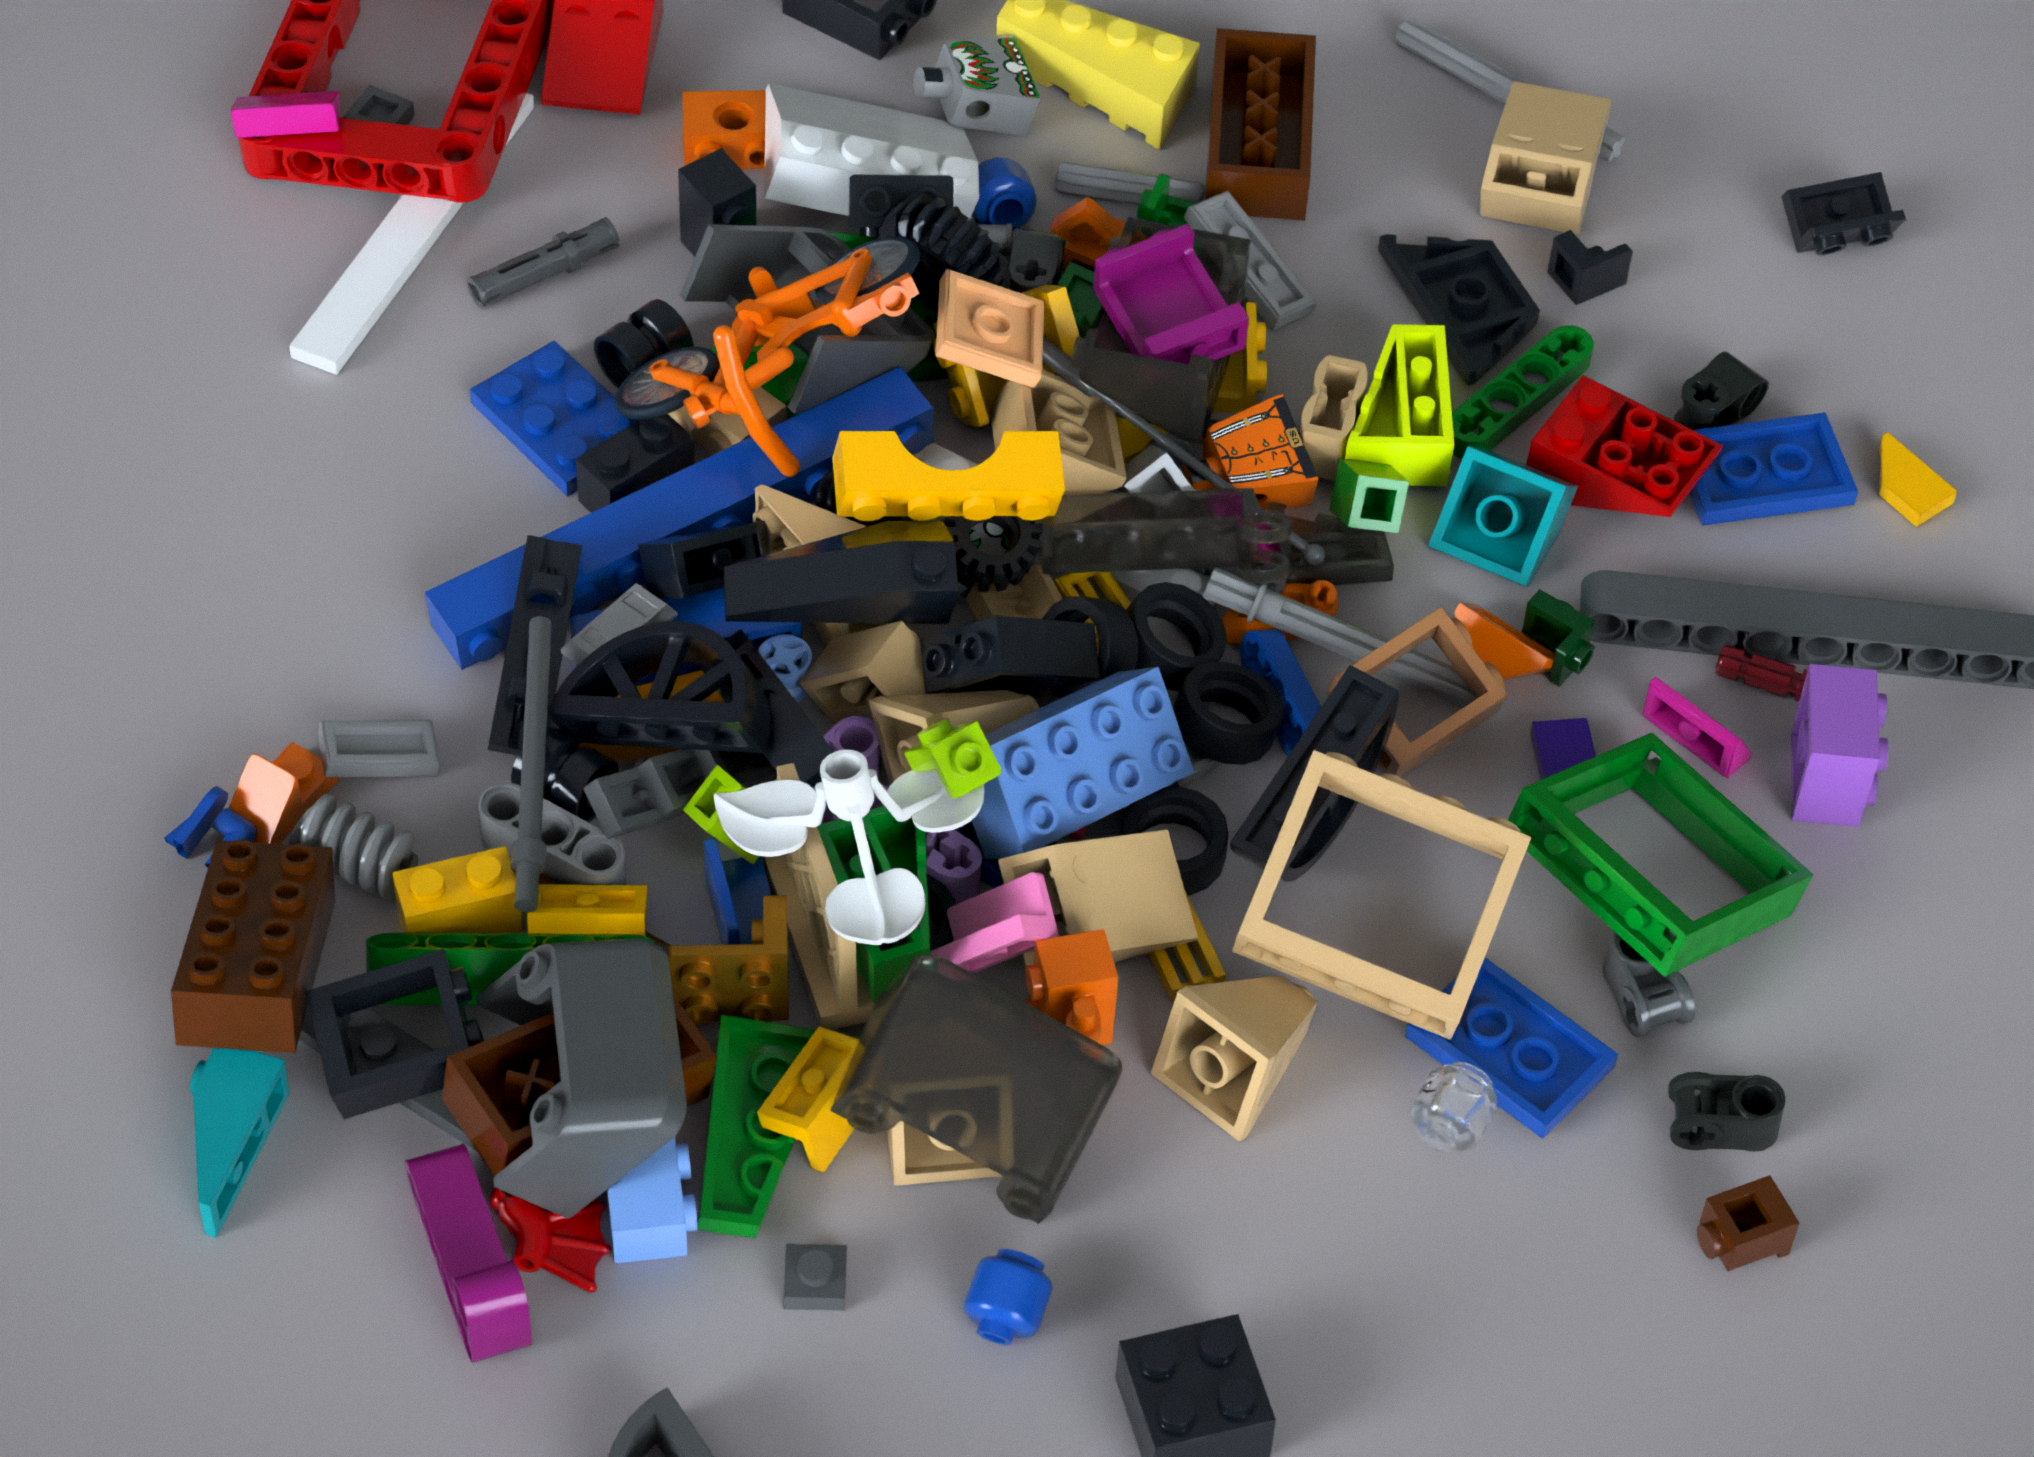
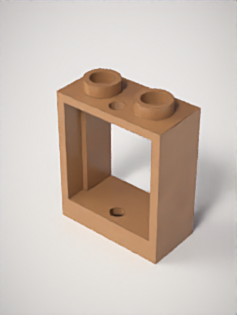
M1442 607L1351 665L1372 676L1432 637L1477 697L1476 700L1411 743L1394 722L1384 752L1378 763L1386 774L1400 777L1496 714L1507 697V693L1504 691L1505 683L1499 671L1490 662L1483 663L1471 647L1472 639L1466 627L1457 618L1450 619ZM1347 668L1334 676L1326 693L1328 697Z

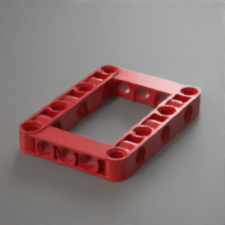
M291 0L249 96L325 92L332 78L330 68L339 49L344 50L361 11L360 0ZM554 0L491 1L440 129L339 117V131L238 138L247 173L259 179H279L445 199L456 203H467L477 200L486 193L490 186L546 44L551 28Z

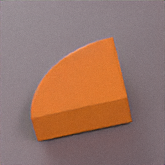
M1089 196L1053 217L1050 227L1051 232L1066 241L1073 242L1075 237L1083 240L1098 241L1097 246H1106L1122 240L1125 229L1120 222Z

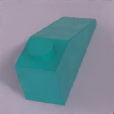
M213 1048L207 1061H199L190 1082V1093L193 1094L198 1203L205 1235L217 1238L290 1093L284 1060L252 1050Z

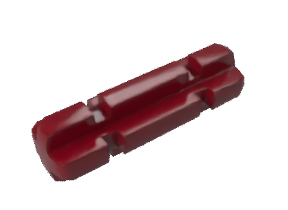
M1724 645L1716 663L1715 673L1718 676L1736 681L1737 677L1745 678V685L1786 697L1789 692L1795 694L1794 700H1800L1807 669H1804L1801 674L1795 672L1796 666L1756 653H1753L1752 658L1744 656L1746 650L1731 645Z

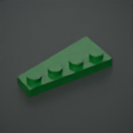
M721 1015L716 1037L715 1053L717 1058L711 1084L697 1216L698 1230L750 1238L757 1237L796 1140L762 1128L757 1111L816 1029Z

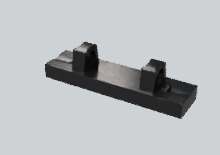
M532 535L527 536L487 750L517 756L523 746L529 622L537 616L546 617L552 622L548 708L556 694L563 656L561 648L565 645L583 545L553 541ZM535 594L555 598L557 606L530 601V599ZM547 715V724H550L551 718Z

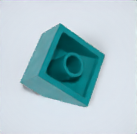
M1467 446L1428 546L1528 587L1560 533L1578 486L1484 447Z

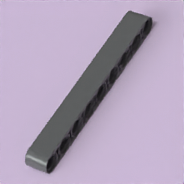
M1611 570L1592 572L1584 577L1581 582L1580 612L1595 620L1591 641L1598 643L1719 656L1724 645H1731L1746 650L1744 656L1752 658L1753 653L1785 663L1877 670V673L2034 689V615Z

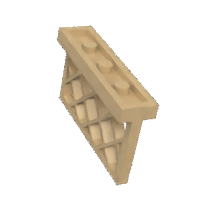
M794 763L777 766V780L800 781ZM807 827V839L801 848L781 856H762V861L773 895H787L788 939L820 1027L834 1030L876 1020L878 1003H873L857 966L856 942L844 939L836 934L827 921L825 913L826 899L838 883L818 828Z

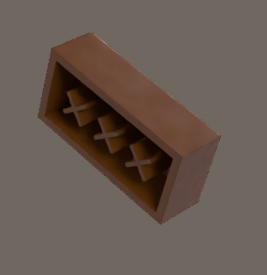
M1217 28L1212 72L1205 200L1229 191L1249 217L1305 221L1311 173L1316 35Z
M216 840L171 989L175 1043L177 1046L296 1053L308 1007L305 991L313 988L335 905L333 851L331 847H316L305 844L255 843L246 840Z
M673 995L688 1107L709 1097L717 1055ZM554 1012L447 1056L442 1100L493 1176L533 1146L530 1123L532 1107L541 1095L546 1094L561 1081Z

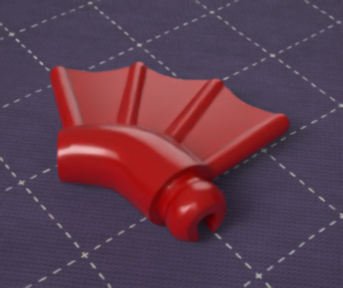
M498 1188L492 1191L490 1205L499 1211V1220L516 1241L513 1260L519 1270L532 1273L542 1268L586 1292L593 1293L597 1290L595 1269L602 1257L611 1251V1246L606 1243L600 1229L602 1212L605 1210L603 1202L596 1198L568 1219Z

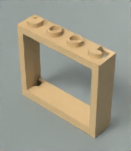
M1313 750L1239 929L1232 952L1451 1040L1464 1012L1531 837L1520 833L1518 826L1508 820L1498 817L1485 819L1466 811L1462 803L1451 797L1443 795L1430 797L1413 790L1406 780L1398 776L1386 773L1378 776L1358 768L1354 760L1336 752L1323 754ZM1318 786L1503 860L1450 995L1264 920Z

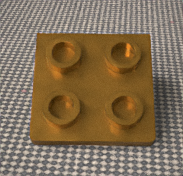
M787 895L763 896V919H752V944L675 945L668 947L673 995L694 1024L704 1025L713 1021H719L721 1015L766 1022L789 1020Z

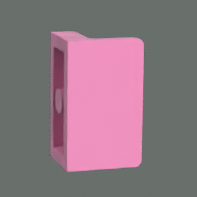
M1031 872L948 908L947 916L954 941L930 951V960L934 974L970 976L1035 949V940L1059 937L1043 874Z

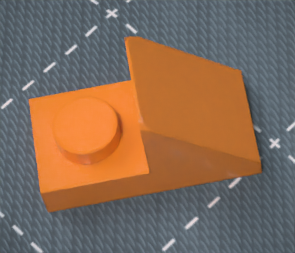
M291 742L273 762L255 753L251 755L229 808L255 825L257 835L253 842L280 844L294 829L298 820L307 809L314 805L323 794H327L339 781V778L325 777L322 758Z

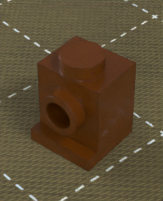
M1771 1175L1706 1198L1699 1222L1700 1225L1697 1226V1238L1702 1251L1709 1259L1719 1257L1727 1271H1731L1774 1254L1778 1258L1789 1255L1800 1223Z

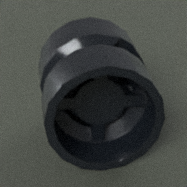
M660 299L649 301L630 314L627 322L623 321L615 324L596 337L594 341V353L597 362L606 377L618 389L630 374L650 360L673 350L694 347L691 332L683 318L672 306ZM650 376L631 395L637 394L656 380Z
M547 724L543 798L590 822L595 819L596 814L583 788L596 778L618 773V764L615 760L594 748L587 749L584 746L580 748L579 741L551 724ZM523 746L518 752L511 772V783L521 786Z

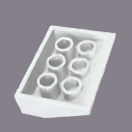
M768 83L765 103L764 199L848 216L849 178L853 174L950 175L954 180L953 207L958 206L962 214L971 218L979 200L978 160L962 127L953 126L948 121Z

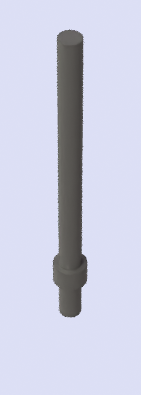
M543 616L534 617L529 622L518 840L514 841L511 847L510 866L512 871L516 873L514 907L521 912H532L538 908L539 874L543 873L546 868L547 847L541 841L552 622Z

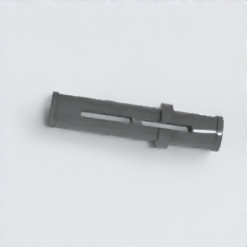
M604 217L578 231L576 230L569 234L564 231L552 236V241L544 246L528 251L487 271L468 277L470 293L476 304L483 308L500 298L518 292L565 270L568 273H572L580 269L581 263L588 261V259L618 248L620 246L618 242L620 241L617 231L612 222L607 217Z

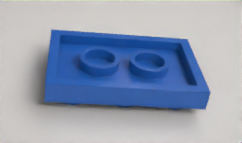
M555 340L470 389L471 404L567 497L578 491L576 458L638 421V419H630L621 415L615 406V397Z
M1826 412L1693 430L1723 445L1721 452L1690 492L1702 526L1855 504L1858 489Z
M1486 957L1483 960L1464 1012L1451 1040L1410 1023L1407 1024L1405 1034L1407 1039L1446 1066V1068L1542 1139L1615 1067L1618 1053ZM1456 978L1441 992L1450 995Z

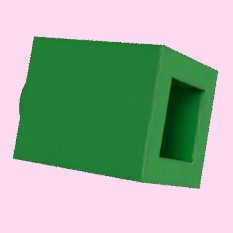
M1340 458L1329 510L1347 527L1399 533L1409 481L1391 465Z

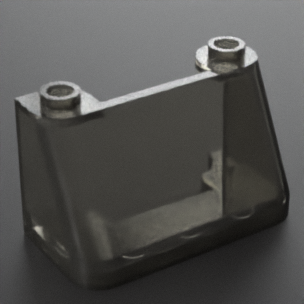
M1127 217L1121 237L1112 236L1108 251L1117 247L1126 248L1149 239L1158 231L1164 229L1173 230L1180 226ZM1193 229L1195 233L1194 251L1226 304L1229 306L1240 302L1244 309L1251 239ZM1104 309L1098 329L1090 328L1085 338H1076L1071 368L1079 370L1081 382L1182 441L1203 444L1232 354L1217 360L1192 354L1189 365L1131 354Z
M920 955L912 959L877 997L830 1111L845 1118L854 1129L867 1134L888 1131L900 1121L911 1125L1002 1175L996 1191L1006 1210L1016 1217L1030 1219L1039 1224L1052 1212L1117 1085L1123 1067L1118 1056L1107 1047L955 963L939 956Z

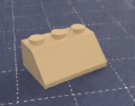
M1042 370V377L1035 388L1006 380L990 410L995 451L1000 444L1004 431H1059L1065 492L1058 508L1123 486L1127 477L1114 409L1097 396L1088 397L1063 377Z

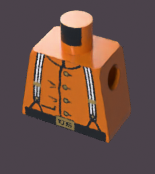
M1283 394L1273 396L1221 420L1207 429L1202 449L1204 458L1199 461L1265 511L1304 507L1312 504L1319 479ZM1182 465V474L1196 493L1217 488L1188 465ZM1217 488L1225 509L1237 503Z

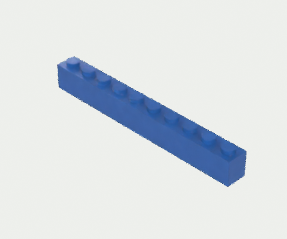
M901 366L772 427L800 462V472L794 477H786L781 474L752 437L541 536L553 541L583 545L570 616L585 614L596 605L629 590L635 583L641 586L645 582L638 544L687 532L753 522L755 487L761 484L807 503L815 500L819 482L827 472L833 469L832 457L840 431H895L903 446L912 455L917 454L927 445L935 442L933 407ZM525 545L425 592L431 626L461 670L475 663L490 660L500 651L506 649ZM535 594L530 599V601L557 606L555 598Z

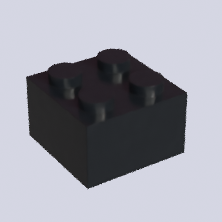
M1239 1314L1119 1341L1115 1379L1141 1457H1270L1276 1418Z

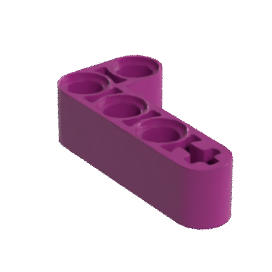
M463 1143L405 1160L406 1172L414 1201L471 1363L532 1345L529 1307L523 1282L515 1261H507L466 1145Z

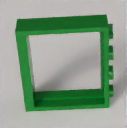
M1652 732L1523 787L1508 818V821L1518 826L1520 833L1531 837L1526 851L1664 977L1791 916L1814 875ZM1651 750L1654 753H1656L1661 758V760L1657 757H1654L1649 760L1648 756ZM1633 788L1751 894L1692 921L1583 823L1575 813Z

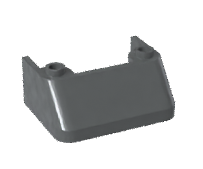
M708 224L680 297L687 302H726L735 311L736 305L746 299H757L748 279L749 273L753 268H765L772 276L777 289L825 269L835 259L851 249L832 233L814 227ZM869 268L864 279L877 274ZM845 276L831 282L827 292L834 293L838 291ZM815 290L810 291L809 294L812 300H818ZM909 307L900 316L891 317L882 314L864 324L859 334L854 337L845 336L840 328L832 323L819 326L804 333L795 341L810 356L788 408L793 413H802L901 366L905 373H908L927 356L935 338L934 331Z
M642 938L542 944L526 953L518 963L476 996L477 1006L519 1025H524L554 1012L561 1081L546 1094L541 1095L532 1107L530 1123L533 1146L493 1177L495 1188L570 1219L667 1144L678 1133L685 1119L687 1100L668 955L663 948Z

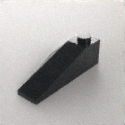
M886 521L725 566L723 570L725 622L894 623L902 620L904 624H949L958 594L955 541L944 522Z

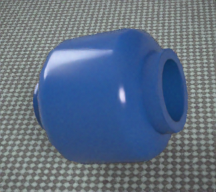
M995 157L978 165L979 200L973 211L975 219L979 224L1007 225V223H1012V231L1015 228H1021L1034 214L1037 202L1035 190L1027 172L1018 162L1009 158Z
M999 1249L997 1256L981 1259L974 1273L963 1307L967 1316L978 1324L977 1335L990 1342L1006 1346L1011 1345L1013 1337L1025 1338L1035 1335L1042 1322L1053 1288L1050 1279L1043 1273L1044 1264L1030 1255L1011 1249Z

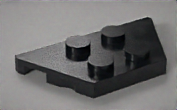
M1393 234L1380 236L1379 253L1426 324L1445 325L1447 355L1467 386L1475 384L1537 325L1540 309L1492 240L1467 239L1464 241H1454L1444 237H1427L1426 245L1396 244V235Z

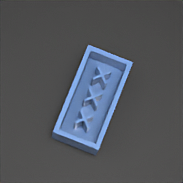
M1159 667L1114 673L984 734L1001 767V774L984 784V801L981 810L972 819V823L985 859L1009 857L1042 848L1195 773Z

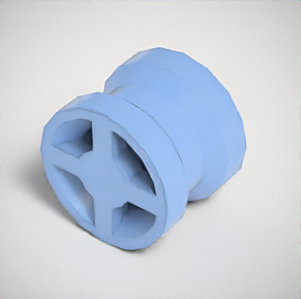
M786 634L772 636L764 641L759 647L758 652L797 703L806 698L808 694L799 682L812 666L810 646L803 639Z

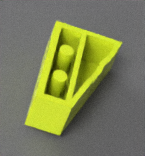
M1392 324L1375 368L1371 386L1362 402L1355 428L1351 431L1347 441L1345 459L1391 465L1409 481V486H1447L1454 450V432L1445 325Z

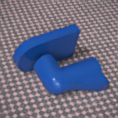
M215 786L204 796L190 817L164 837L165 842L177 849L178 854L188 859L211 826L225 835L223 839L225 841L246 840L253 842L257 835V829L251 821L230 808L224 809L228 799V792ZM212 855L210 856V858L208 859V861L205 863V865H206L207 868H208V866H209V863H210V860H211Z

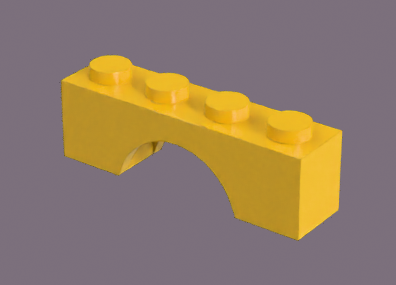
M840 431L832 457L837 517H854L861 521H874L884 516H909L917 521H928L938 516H964L966 519L973 521L986 520L993 516H1018L1023 520L1033 521L1047 516H1055L1065 492L1059 431H1004L999 446L987 460L977 466L963 470H944L923 463L903 446L895 431Z

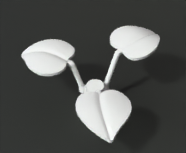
M845 749L829 754L820 765L822 782L815 785L816 791L809 784L802 781L776 780L736 792L714 793L717 815L726 834L737 846L758 856H781L801 848L807 839V827H817L821 824L826 805L840 819L851 821L865 878L846 880L831 891L825 904L826 918L832 930L844 939L858 943L880 945L882 943L896 942L909 935L921 921L926 902L921 882L909 870L895 868L878 875L875 874L862 820L870 811V807L874 802V794L897 821L904 822L911 818L919 830L937 833L962 827L976 817L984 801V784L960 798L953 799L948 795L936 769L917 773L911 770L898 777L886 791L879 783L876 771L868 769L865 756L858 751Z

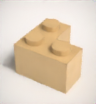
M902 620L833 638L799 684L832 723L851 716L867 715L873 720L868 700L878 696L925 694L920 638Z

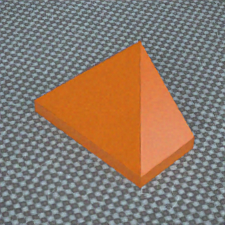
M1462 602L1458 604L1454 611L1455 617L1468 630L1472 639L1471 647L1483 663L1490 662L1494 665L1503 680L1552 671L1555 657L1553 651L1478 604Z

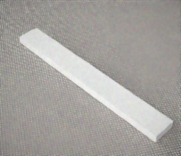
M525 94L506 145L534 109L532 94ZM403 194L289 345L291 358L337 375L463 203Z

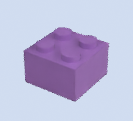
M1809 664L1790 732L1792 821L1859 827L1865 806H1873L1875 804L1878 788V775L1876 771L1884 772L1888 759V739L1879 737V727L1884 726L1886 718L1887 696L1886 694L1878 693L1877 670Z

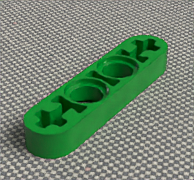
M1566 325L1552 330L1452 412L1454 432L1453 455L1463 459L1467 446H1481L1492 450L1583 375L1591 363L1594 347L1592 336L1578 326ZM1561 350L1562 352H1565V354L1561 356L1560 363H1558L1557 361L1559 359V354ZM1529 372H1538L1545 375L1549 382L1539 385L1532 384L1523 375ZM1497 399L1508 400L1516 406V409L1509 412H1501L1494 409L1489 403ZM1479 420H1480L1481 423H1480V427H1479V432H1478V434H1476V433H1474L1473 431H1474L1476 428H1478Z

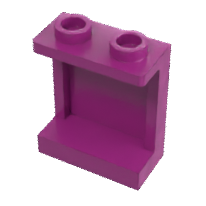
M1189 224L1173 230L1164 229L1158 231L1149 239L1126 248H1114L1095 261L1093 291L1150 385L1245 349L1249 317L1240 302L1229 306L1226 304L1194 251L1195 233Z

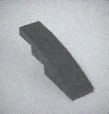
M680 749L651 757L636 768L596 778L583 789L607 839H611L686 814L682 809L716 765H719L738 782L748 788L777 779V771L763 753Z

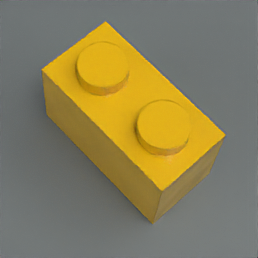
M506 846L392 872L397 913L402 931L407 933L523 932L522 912L514 907L516 877L510 866L511 861Z

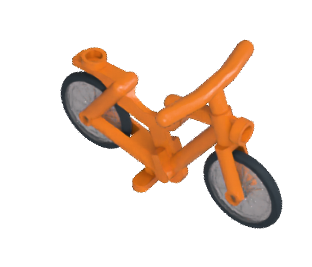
M904 237L876 239L847 251L825 269L777 289L772 276L765 268H753L749 273L748 279L757 299H746L736 305L735 311L738 317L732 322V328L727 325H720L715 329L713 339L717 355L708 348L686 347L670 351L650 360L630 374L619 387L615 396V406L618 412L627 418L642 420L659 417L684 406L698 429L710 423L708 416L714 412L726 415H739L752 439L781 474L786 477L796 476L800 472L801 467L799 460L769 425L753 391L793 364L794 354L787 347L804 333L819 326L832 323L839 327L845 336L854 337L859 334L864 324L882 314L896 317L905 313L910 306L911 298L919 294L911 277L920 259L918 246L912 240ZM812 290H815L816 297L818 298L816 301H813L809 294ZM764 344L757 352L758 362L744 371V365L753 346Z

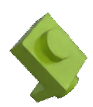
M949 719L939 721L920 731L917 735L921 743L904 752L915 773L936 769L948 795L953 799L964 796L1001 774V767L978 721L951 725Z

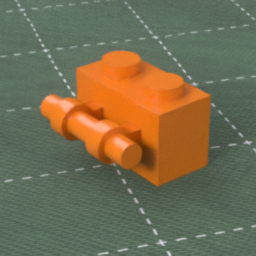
M1105 929L1035 940L1034 965L1025 967L1026 984L1030 997L1023 1000L1027 1030L1029 1034L1038 1033L1044 1055L1063 1052V1065L1068 1071V1077L1077 1084L1087 1082L1090 1079L1091 1073L1096 1069L1099 1055L1098 1045L1110 1044L1113 1040L1118 974Z

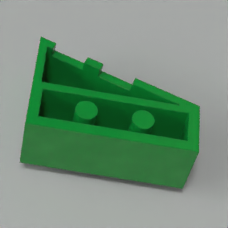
M885 806L871 809L862 818L875 874L878 875L895 868L909 870L922 884L926 905L918 926L906 937L896 942L882 943L880 945L856 942L857 966L873 1003L929 987L930 974L925 832L919 830L911 818L904 822L897 821ZM837 819L817 826L838 885L849 879L865 878L851 821Z

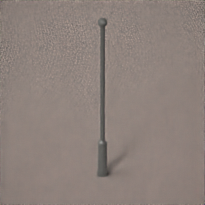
M1043 333L1042 362L1086 396H1097L1303 552L1304 559L1308 564L1319 565L1324 561L1325 550L1321 545L1306 542L1102 388L1101 379L1046 339V335Z

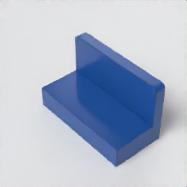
M716 838L705 839V880L722 945L752 944V919H763V896L772 895L762 857L759 856L754 864H751L743 857L722 861Z

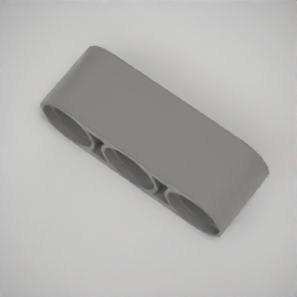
M500 782L485 789L479 798L481 837L487 850L506 846L511 861L512 843L518 840L521 786L510 782ZM543 798L541 841L547 847L546 868L543 874L566 885H626L625 851L621 841L616 837L607 839L602 829Z

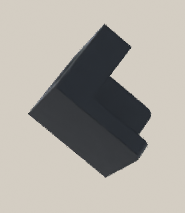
M1569 230L1553 238L1547 273L1572 302L1578 305L1625 285L1633 251L1626 243L1608 251H1604L1600 246L1587 249L1576 235Z

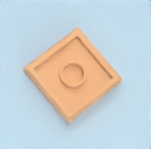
M946 269L939 281L936 356L1035 388L1042 377L1044 301Z

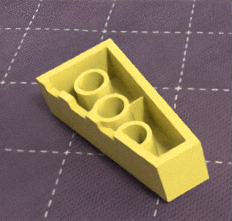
M1007 0L997 16L996 35H1015L1035 82L1046 88L1052 85L1060 87L1068 92L1069 100L1083 108L1091 104L1109 114V122L1124 131L1131 126L1145 134V142L1159 150L1196 87L1199 42L1066 0Z

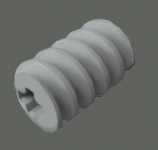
M330 793L323 794L298 820L292 831L289 845L305 844L316 847H331L333 851L334 875H340L345 882L351 885L360 884V887L367 893H379L380 897L388 903L395 902L392 872L418 866V855L411 851L414 844V835L410 831L404 830L393 840L394 825L391 822L383 821L374 829L375 816L368 811L363 812L355 819L356 807L349 802L343 803L336 810V797Z

